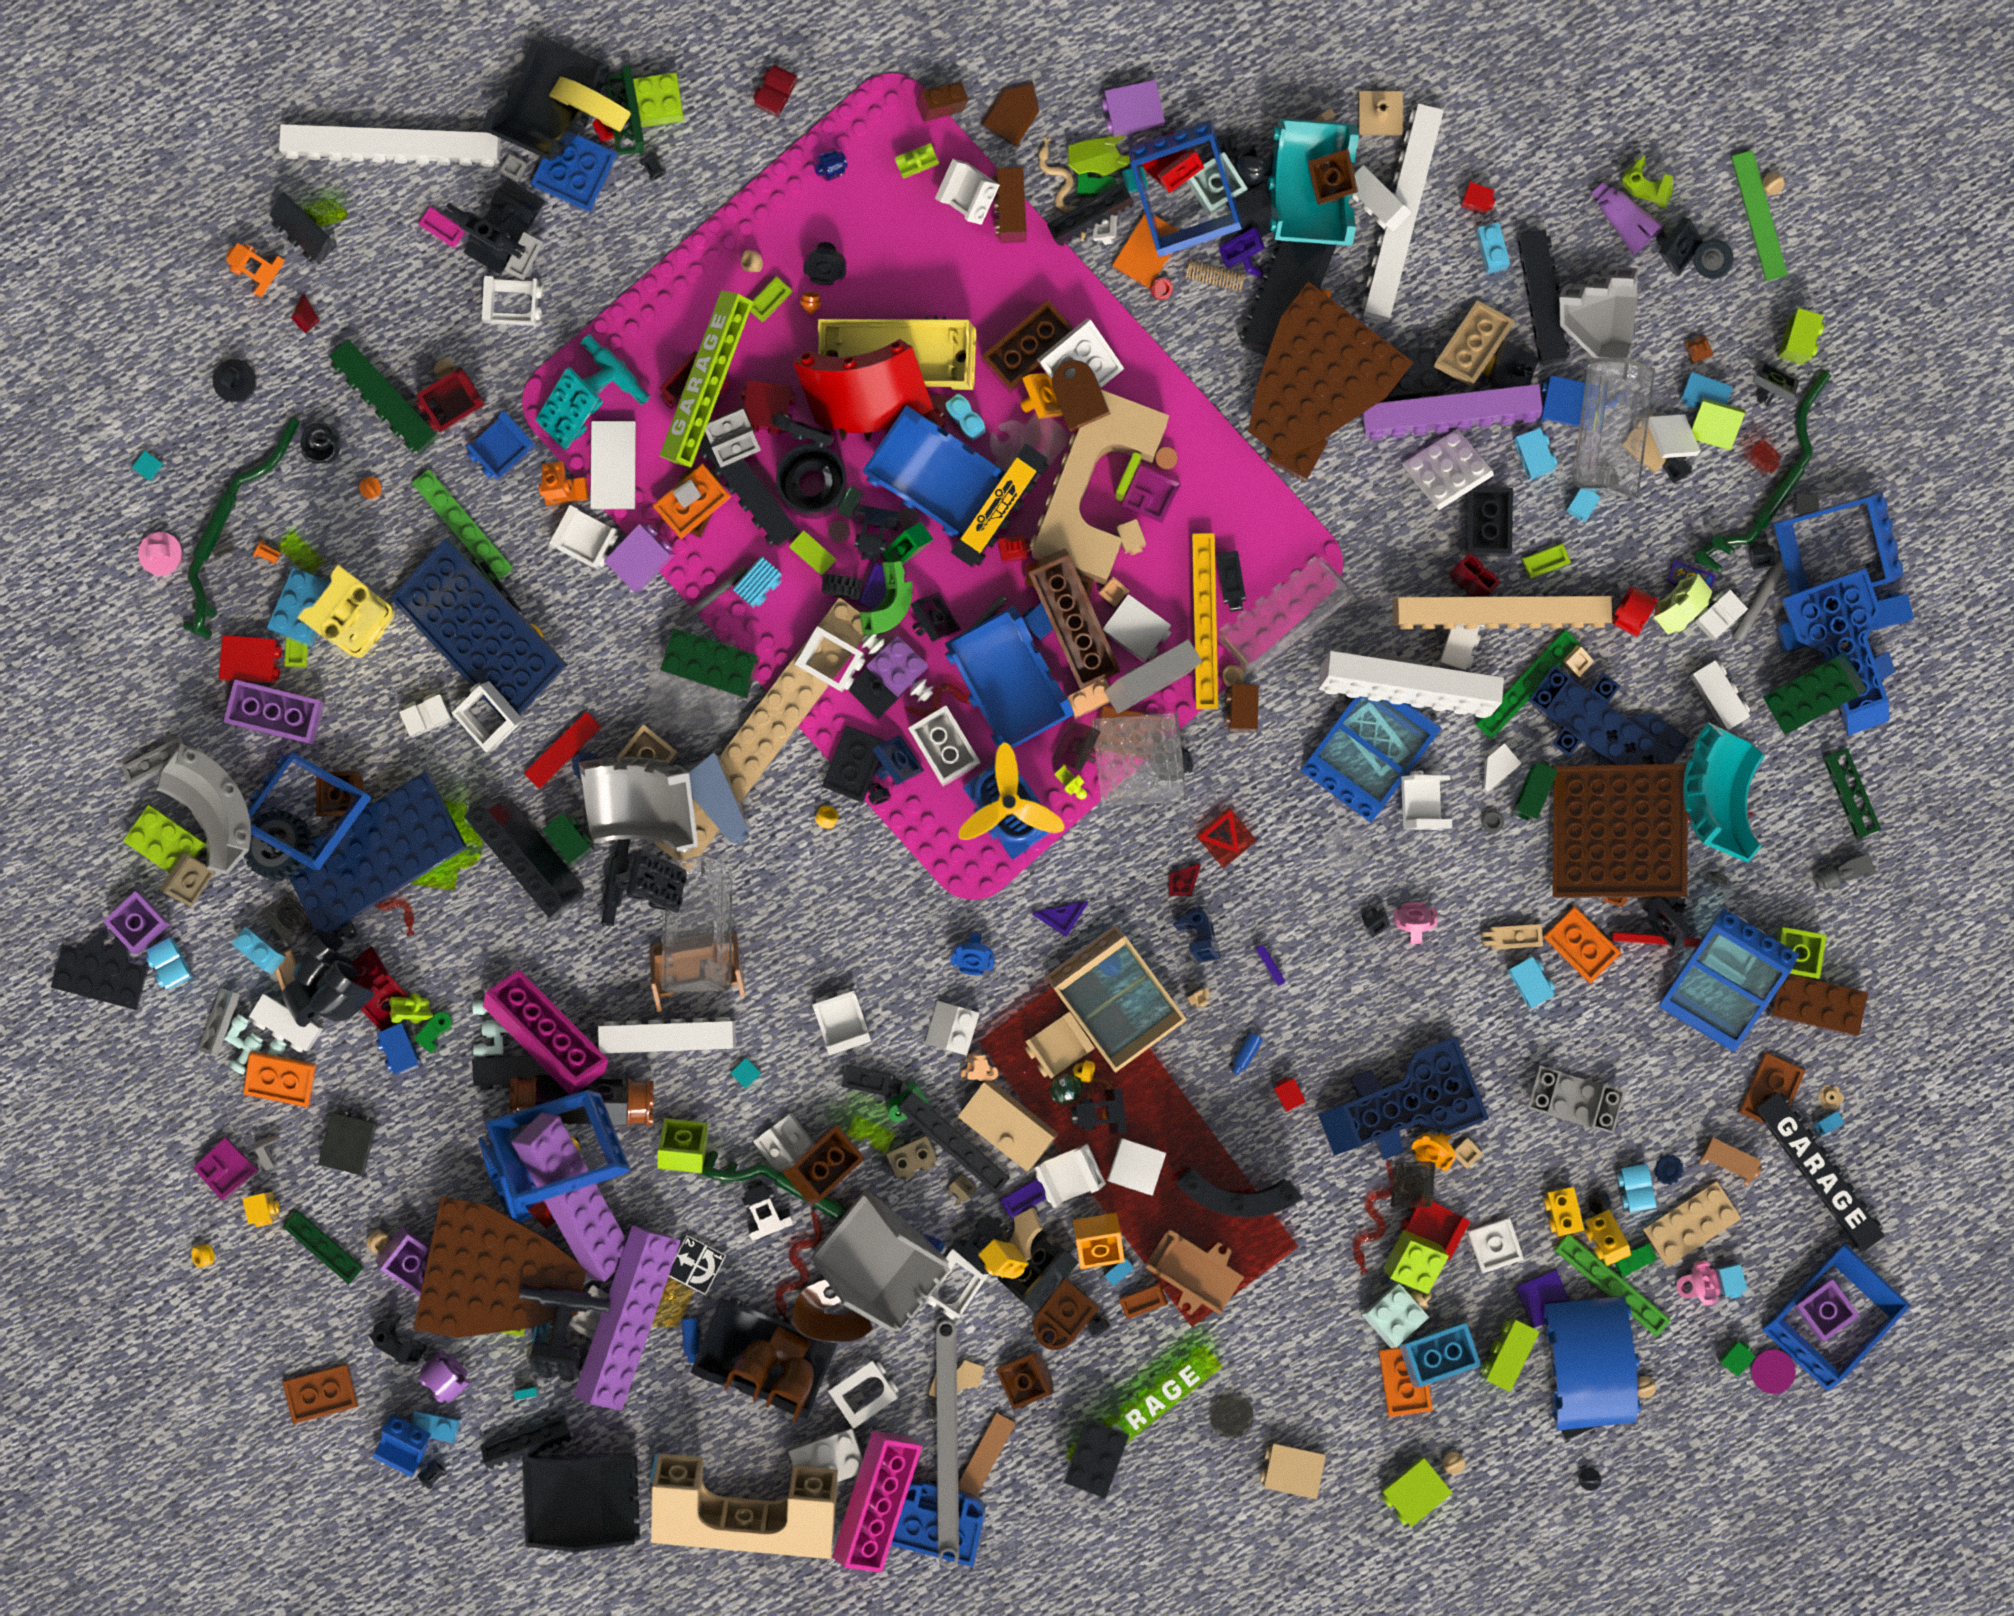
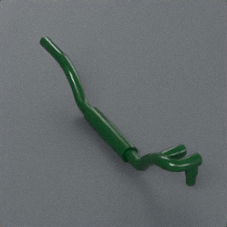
M1822 370L1802 399L1796 414V432L1802 453L1795 463L1790 464L1753 518L1752 521L1754 523L1748 532L1742 535L1714 536L1711 542L1696 552L1694 556L1695 563L1702 564L1706 568L1719 573L1723 567L1710 557L1712 553L1722 550L1728 555H1732L1735 550L1732 546L1752 543L1762 529H1766L1779 508L1799 479L1804 475V468L1812 457L1813 447L1807 432V416L1812 404L1831 378L1830 373Z
M290 417L271 456L261 465L237 474L229 483L226 492H222L192 554L194 558L187 572V578L192 586L196 602L192 604V608L195 610L194 622L185 621L182 625L185 630L204 639L211 638L212 631L205 626L206 615L214 618L217 615V610L207 602L204 587L198 577L199 571L203 563L208 561L237 501L235 496L240 486L262 477L281 461L299 426V420Z
M711 1151L708 1158L704 1161L702 1173H697L699 1179L704 1180L708 1177L718 1180L722 1186H727L730 1182L743 1181L763 1174L774 1180V1184L808 1203L782 1171L780 1172L764 1163L755 1164L736 1171L738 1165L735 1162H731L725 1171L713 1168L718 1158V1153ZM827 1195L820 1202L811 1205L834 1219L837 1217L841 1219L848 1211L843 1208V1204Z

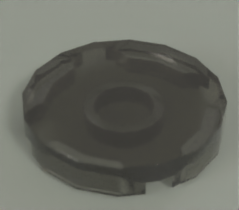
M1228 1394L1218 1398L1212 1405L1209 1414L1210 1423L1214 1431L1221 1437L1236 1439L1246 1435L1252 1428L1254 1421V1412L1250 1403L1242 1396L1236 1394Z

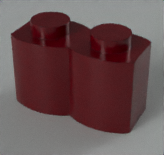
M773 65L771 69L768 68L763 76V81L765 82L761 88L758 87L756 89L753 99L755 100V107L779 118L798 81V77Z
M1470 553L1449 572L1451 579L1460 587L1465 588L1470 597H1488L1500 584L1497 576L1484 568L1482 562Z

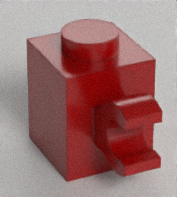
M1024 535L998 539L1002 563L1028 559L1027 553H1031L1030 541L1025 540Z

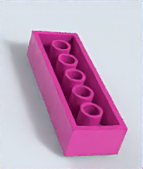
M517 970L486 991L483 1007L569 1095L576 1094L605 1073L608 1058L520 970Z
M872 1430L832 1558L844 1568L882 1573L922 1449V1445L910 1436Z

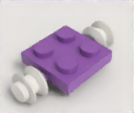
M867 634L861 641L864 643L861 648L868 647L870 649L869 655L876 653L878 655L866 667L897 697L911 686L910 695L916 694L919 697L917 702L921 700L926 702L933 695L931 691L933 686L927 687L925 685L926 679L918 681L917 678L928 669L929 665L899 636H896L884 648L885 639L878 640L876 638L877 634Z

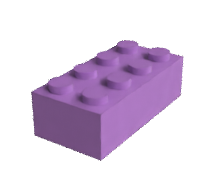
M234 680L223 722L228 725L314 746L325 703L317 699Z

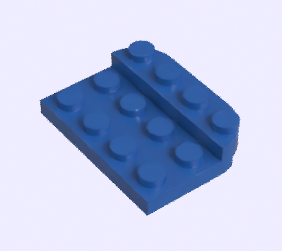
M913 1481L910 1483L891 1542L892 1546L938 1558L937 1484L926 1481ZM958 1490V1563L973 1567L983 1524L986 1519L984 1502L973 1494ZM946 1551L943 1554L942 1558L944 1560L955 1561L953 1552Z

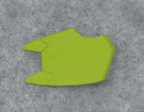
M1109 136L1069 145L1068 166L1078 174L1094 172L1103 177L1123 168L1130 163V155L1120 156L1115 145L1120 143L1124 136Z

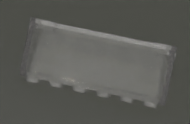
M1625 357L1595 358L1589 363L1573 473V483L1577 488L1625 498L1639 497L1655 368Z
M1317 556L1311 558L1305 563L1308 567L1302 571L1297 569L1288 576L1290 580L1283 585L1281 582L1271 589L1272 594L1269 597L1265 598V596H1262L1253 603L1256 607L1250 611L1245 609L1236 616L1238 620L1231 625L1228 622L1219 629L1221 634L1217 638L1249 679L1325 619L1338 612L1355 598L1356 593L1322 556L1320 558H1317Z
M710 854L670 862L687 871V881L684 885L683 902L679 913L663 910L662 990L668 993L728 990L731 987L732 957L731 869L727 864Z

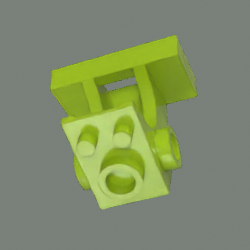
M1643 156L1640 160L1636 158L1634 160V167H1629L1622 175L1623 187L1632 196L1657 203L1658 207L1666 209L1674 190L1673 176L1664 174L1663 179L1660 181H1648L1642 175L1646 165V156Z

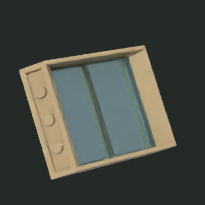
M1114 925L1045 976L1046 980L1115 1073L1187 1020L1117 925Z

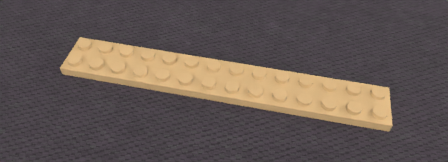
M840 597L818 625L821 629L856 649L867 635L862 632L860 612ZM811 636L720 755L740 803L829 686L795 665ZM824 637L808 666L834 680L853 654ZM693 797L698 847L692 848L687 852H680L664 843L654 842L656 846L688 870L692 868L720 831Z

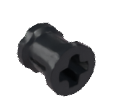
M656 152L646 155L639 161L641 166H644L650 175V181H655L667 172L659 163Z
M432 1460L431 1465L423 1473H419L417 1477L425 1487L431 1490L433 1484L441 1476H445L447 1472L436 1460Z

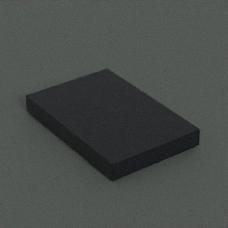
M846 725L822 787L863 803L880 762L872 749L885 742V740Z

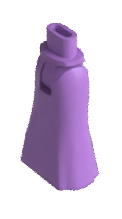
M1605 182L1592 192L1603 214L1616 229L1633 255L1638 253L1664 228V224L1642 209L1626 194L1615 190L1614 187L1610 188Z

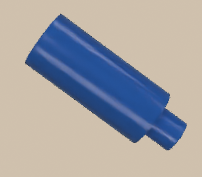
M1252 1032L1248 1033L1232 1061L1234 1063L1231 1069L1233 1073L1239 1075L1242 1068L1244 1070L1247 1069L1264 1039Z
M697 1318L681 1319L684 1355H688V1363H694L700 1350Z

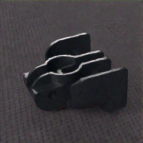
M316 930L306 940L307 951L300 958L293 971L295 980L289 983L281 994L283 1002L296 1024L300 1027H306L318 1014L331 1021L347 1020L353 1017L375 995L373 990L351 981L359 971L356 967L351 966L353 961L350 957L336 952L344 944L343 940L322 930Z

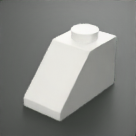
M1505 743L1500 747L1496 744L1487 752L1490 756L1485 759L1483 791L1485 793L1490 791L1522 764Z

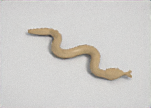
M1043 137L1045 144L1038 154L1039 167L1046 174L1065 178V184L1055 197V205L1060 212L1066 214L1077 208L1076 206H1067L1063 202L1064 197L1073 187L1074 178L1071 172L1065 168L1049 167L1046 165V160L1049 156L1047 143L1051 141V138L1046 139V137ZM1081 232L1080 241H1084L1086 233Z

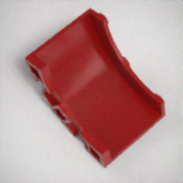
M901 339L881 349L862 355L830 357L809 350L793 361L815 423L834 431L837 428L845 429L846 433L881 431L893 426L906 405L922 415L933 409L913 348Z

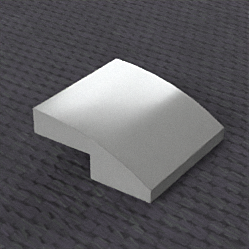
M743 407L708 422L705 432L720 467L761 451Z

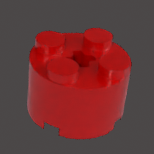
M1630 585L1612 617V624L1637 638L1658 599Z

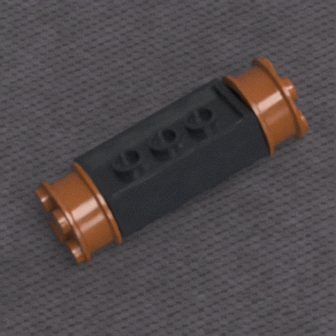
M537 1075V1092L536 1076L533 1079H518L515 1076V1078H510L509 1114L570 1095L551 1075ZM600 1076L577 1092L580 1093L587 1090L601 1094L614 1126L626 1125V1114L627 1127L630 1124H645V1127L653 1125L654 1081H650L649 1078H647L646 1082L631 1081L628 1078L627 1084V1077ZM585 1106L554 1115L559 1116L563 1124L592 1125Z

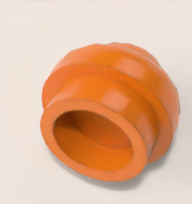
M804 292L800 298V304L807 311L808 315H812L820 308L822 299H820L819 293Z

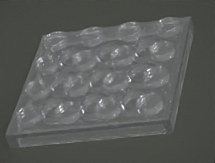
M736 641L718 642L736 648ZM668 644L648 645L651 731L653 733L740 729L738 696L661 671L660 668Z
M1177 712L1091 719L1102 806L1184 802L1187 800Z

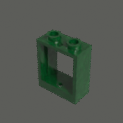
M1541 761V763L1537 762L1531 766L1511 814L1531 823L1538 819L1558 770L1553 769V764Z

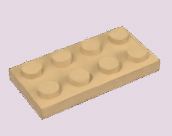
M1477 300L1435 362L1434 367L1473 387L1500 347L1502 341H1504L1514 326L1515 320Z
M1715 1181L1642 1230L1666 1267H1669L1742 1218L1719 1183Z

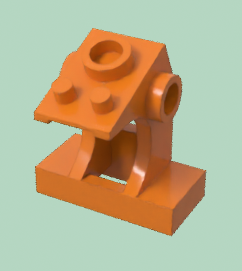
M237 243L235 247L232 246L227 252L226 262L230 265L228 269L238 276L243 273L254 280L257 284L251 293L262 297L285 260L279 256H274L272 261L268 263L256 255V250L250 245L244 243L242 246ZM249 258L261 264L255 274L244 268Z
M564 461L542 464L539 493L541 496H544L546 506L589 500L587 478L566 479Z

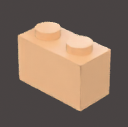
M1106 678L1067 697L1074 712V719L1110 703L1104 692L1110 687Z

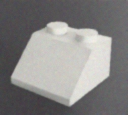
M937 1001L925 1043L967 1056L980 1013Z

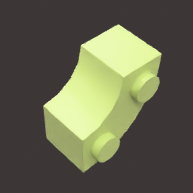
M1699 574L1682 579L1670 595L1657 602L1654 618L1667 634L1682 631L1703 608L1705 609L1709 605L1712 590Z

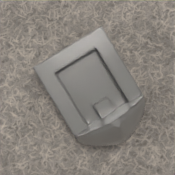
M280 1136L266 1137L253 1143L257 1154L255 1159L261 1169L264 1168L265 1171H270L277 1167L268 1146L280 1140Z

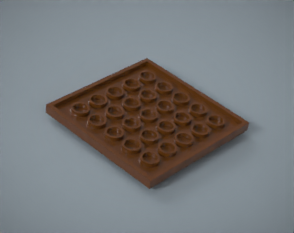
M1687 764L1554 766V769L1558 770L1554 779L1552 897H1688V812L1685 809L1683 790Z

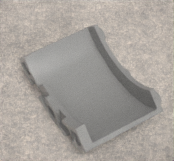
M180 744L161 769L156 790L173 797L181 804L184 803L189 807L207 838L208 856L206 869L228 875L249 851L251 825L246 803L235 782L219 764L204 753Z
M621 757V761L608 762L607 758L579 762L588 834L594 843L602 844L609 842V840L644 839L648 842L657 841L664 843L680 852H687L692 848L698 847L690 777L687 770L679 765L668 766L667 761L644 757Z

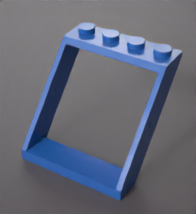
M1211 120L1199 122L1187 129H1179L1167 136H1159L1153 141L1144 144H1136L1133 148L1129 149L1130 164L1159 257L1242 229L1241 217ZM1210 140L1231 213L1160 237L1139 165Z
M1882 491L1785 518L1774 523L1791 595L1809 588L1792 523L1866 502L1885 574L1884 577L1870 580L1871 584L1875 587L1892 582L1903 576V564L1899 560L1898 544L1893 536V524L1888 516L1887 500L1883 496Z
M293 752L286 753L285 755L281 754L275 762L276 768L272 773L269 771L261 781L264 783L259 790L256 789L248 799L251 801L247 806L250 818L291 762L355 797L312 858L250 824L253 836L313 870H319L370 801L371 797Z
M586 1090L485 1123L489 1138L495 1147L496 1156L501 1163L503 1175L509 1184L511 1196L515 1201L534 1204L624 1175L631 1170L602 1096L599 1093ZM585 1106L608 1165L533 1189L524 1164L512 1144L514 1138L510 1129L531 1123L541 1113L557 1115Z
M1843 1244L1824 1260L1768 1321L1762 1331L1826 1391H1829L1843 1381L1911 1305L1846 1244ZM1832 1264L1889 1316L1840 1371L1832 1366L1783 1320L1785 1315Z

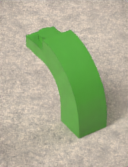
M901 561L882 562L886 583L885 597L878 607L860 612L863 634L886 632L899 624L906 615L912 600L913 585L912 581H904L905 572Z

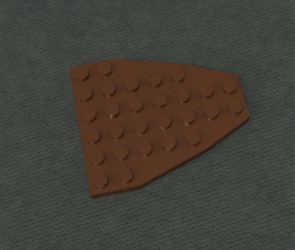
M1308 281L1280 318L1257 384L1248 432L1284 459L1329 437L1384 400L1413 362Z
M441 1196L413 1330L462 1338L528 1329L553 1322L556 1308L541 1306L537 1301L519 1299L521 1286L535 1288L549 1286V1288L582 1293L586 1271L580 1264L549 1240L485 1204ZM571 1310L570 1317L578 1315V1311Z

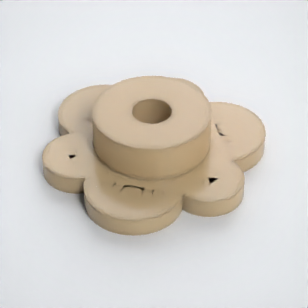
M1825 1085L1822 1088V1093L1818 1095L1819 1100L1822 1101V1108L1826 1110L1831 1107L1837 1109L1839 1103H1842L1844 1100V1096L1842 1093H1839L1837 1086L1832 1088L1829 1085Z

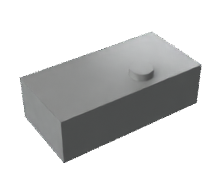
M1188 639L1141 667H1134L1104 692L1119 714L1186 676L1202 663V660Z

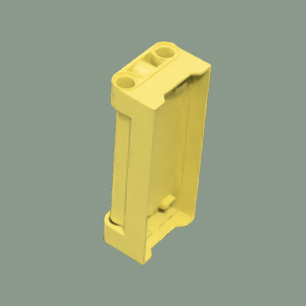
M818 319V354L830 356L833 353H838V357L857 356L876 351L901 339L912 346L926 387H951L953 390L974 389L976 328L969 320ZM965 353V362L959 363L958 357Z
M338 565L331 573L332 583L315 605L311 608H304L298 618L352 657L362 658L383 635L385 629L393 620L395 612L392 606ZM386 607H387L388 610H389V612H388V615H387L386 617H384V616L386 615V613H387V609H386Z

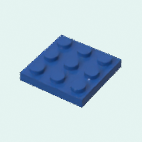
M577 135L561 157L558 156L552 161L543 157L530 185L535 189L591 213L618 155L610 149Z

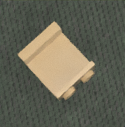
M1070 1012L1027 1040L1028 1046L1025 1047L1029 1056L1032 1059L1036 1057L1040 1062V1065L1037 1067L1044 1077L1048 1075L1050 1079L1095 1049Z
M1272 1442L1271 1447L1267 1446L1264 1459L1268 1460L1266 1469L1262 1468L1260 1482H1264L1263 1487L1266 1489L1317 1499L1326 1455L1321 1452L1306 1451Z

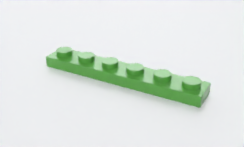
M429 469L412 482L476 559L484 558L499 580L513 570L512 566Z

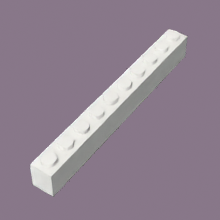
M1418 104L1416 110L1412 109L1409 122L1413 124L1411 131L1407 130L1403 143H1406L1407 147L1406 151H1401L1398 164H1402L1400 172L1396 171L1393 184L1396 185V189L1393 194L1412 213L1394 231L1387 226L1384 234L1379 235L1377 247H1380L1379 255H1374L1371 267L1375 268L1373 276L1369 275L1366 288L1370 289L1368 297H1363L1360 308L1364 309L1363 316L1386 322L1391 317L1444 111L1442 109Z
M281 124L279 150L288 159H298L299 156H307L310 160H320V157H329L330 160L341 161L342 157L351 158V161L362 162L364 158H370L378 163H383L386 159H394L396 163H407V160H416L418 164H429V161H437L440 165H450L451 162H459V165L472 166V163H481V166L493 167L494 163L500 164L501 138L485 132Z

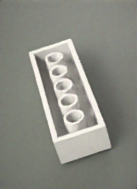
M716 1017L715 1022H708V1018H693V1023H686V1019H670L671 1024H664V1020H648L646 1025H642V1021H626V1025H619L617 1021L604 1022V1026H598L599 1050L603 1054L736 1049L735 1022L730 1021L728 1017Z

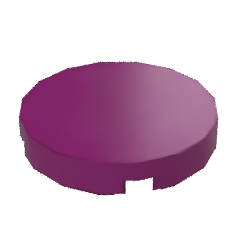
M1775 1349L1764 1350L1757 1354L1750 1368L1751 1379L1755 1386L1763 1392L1770 1394L1782 1393L1789 1389L1796 1375L1795 1364L1792 1359L1783 1351Z

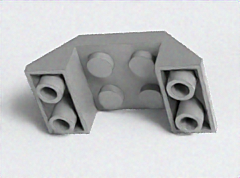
M1539 1065L1527 1108L1614 1134L1626 1091Z

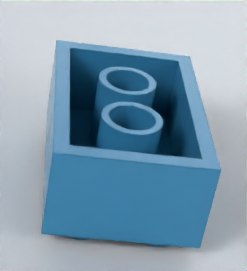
M293 567L267 628L275 634L312 648L318 633L301 621L298 616L304 608H311L315 605L331 582Z
M1459 1322L1402 1342L1399 1345L1413 1387H1422L1481 1366L1467 1323Z

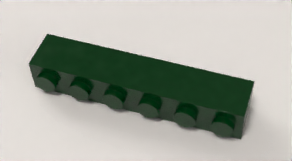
M349 339L329 356L333 361L330 365L338 374L343 372L348 377L345 381L353 390L358 388L363 393L360 397L368 406L372 403L377 408L375 414L383 422L387 419L392 424L389 429L397 437L402 435L406 439L404 445L412 453L417 451L421 455L440 438Z

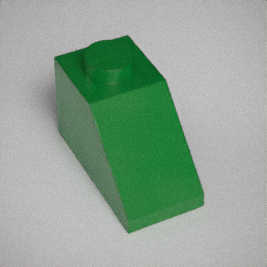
M920 522L905 530L885 550V553L882 552V555L887 561H901L902 565H904L924 550L934 538Z

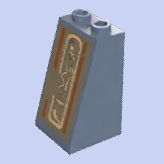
M713 752L689 772L692 797L730 843L741 844L750 837L749 832L752 829L721 757Z

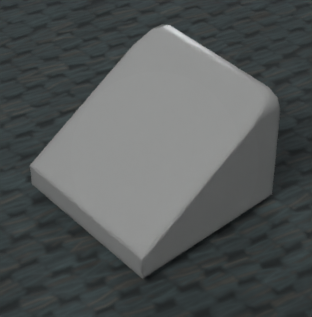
M691 480L686 481L673 490V494L683 508L701 497V494Z
M1796 494L1795 516L1819 509V496Z

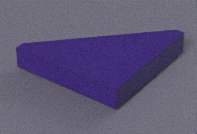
M1084 901L1035 911L1032 915L1067 937L1088 905V902Z

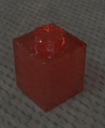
M1762 439L1744 458L1762 475H1765L1767 472L1772 474L1781 465L1778 461L1782 456L1768 442Z

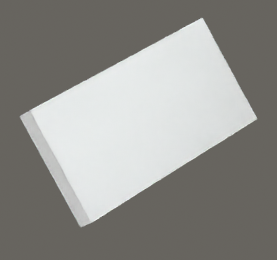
M592 421L591 509H635L636 422Z

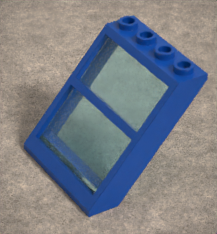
M1359 696L1352 700L1300 771L1371 823L1402 783L1401 777L1408 775L1442 728L1408 703L1392 704L1388 700L1371 701L1368 697Z
M1722 908L1669 985L1658 1007L1730 1051L1736 1052L1790 974L1799 954Z

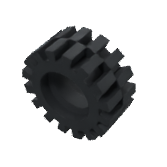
M824 574L821 593L844 599L859 600L863 582L859 579L843 575Z

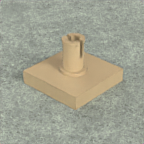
M1359 91V135L1402 136L1403 91Z

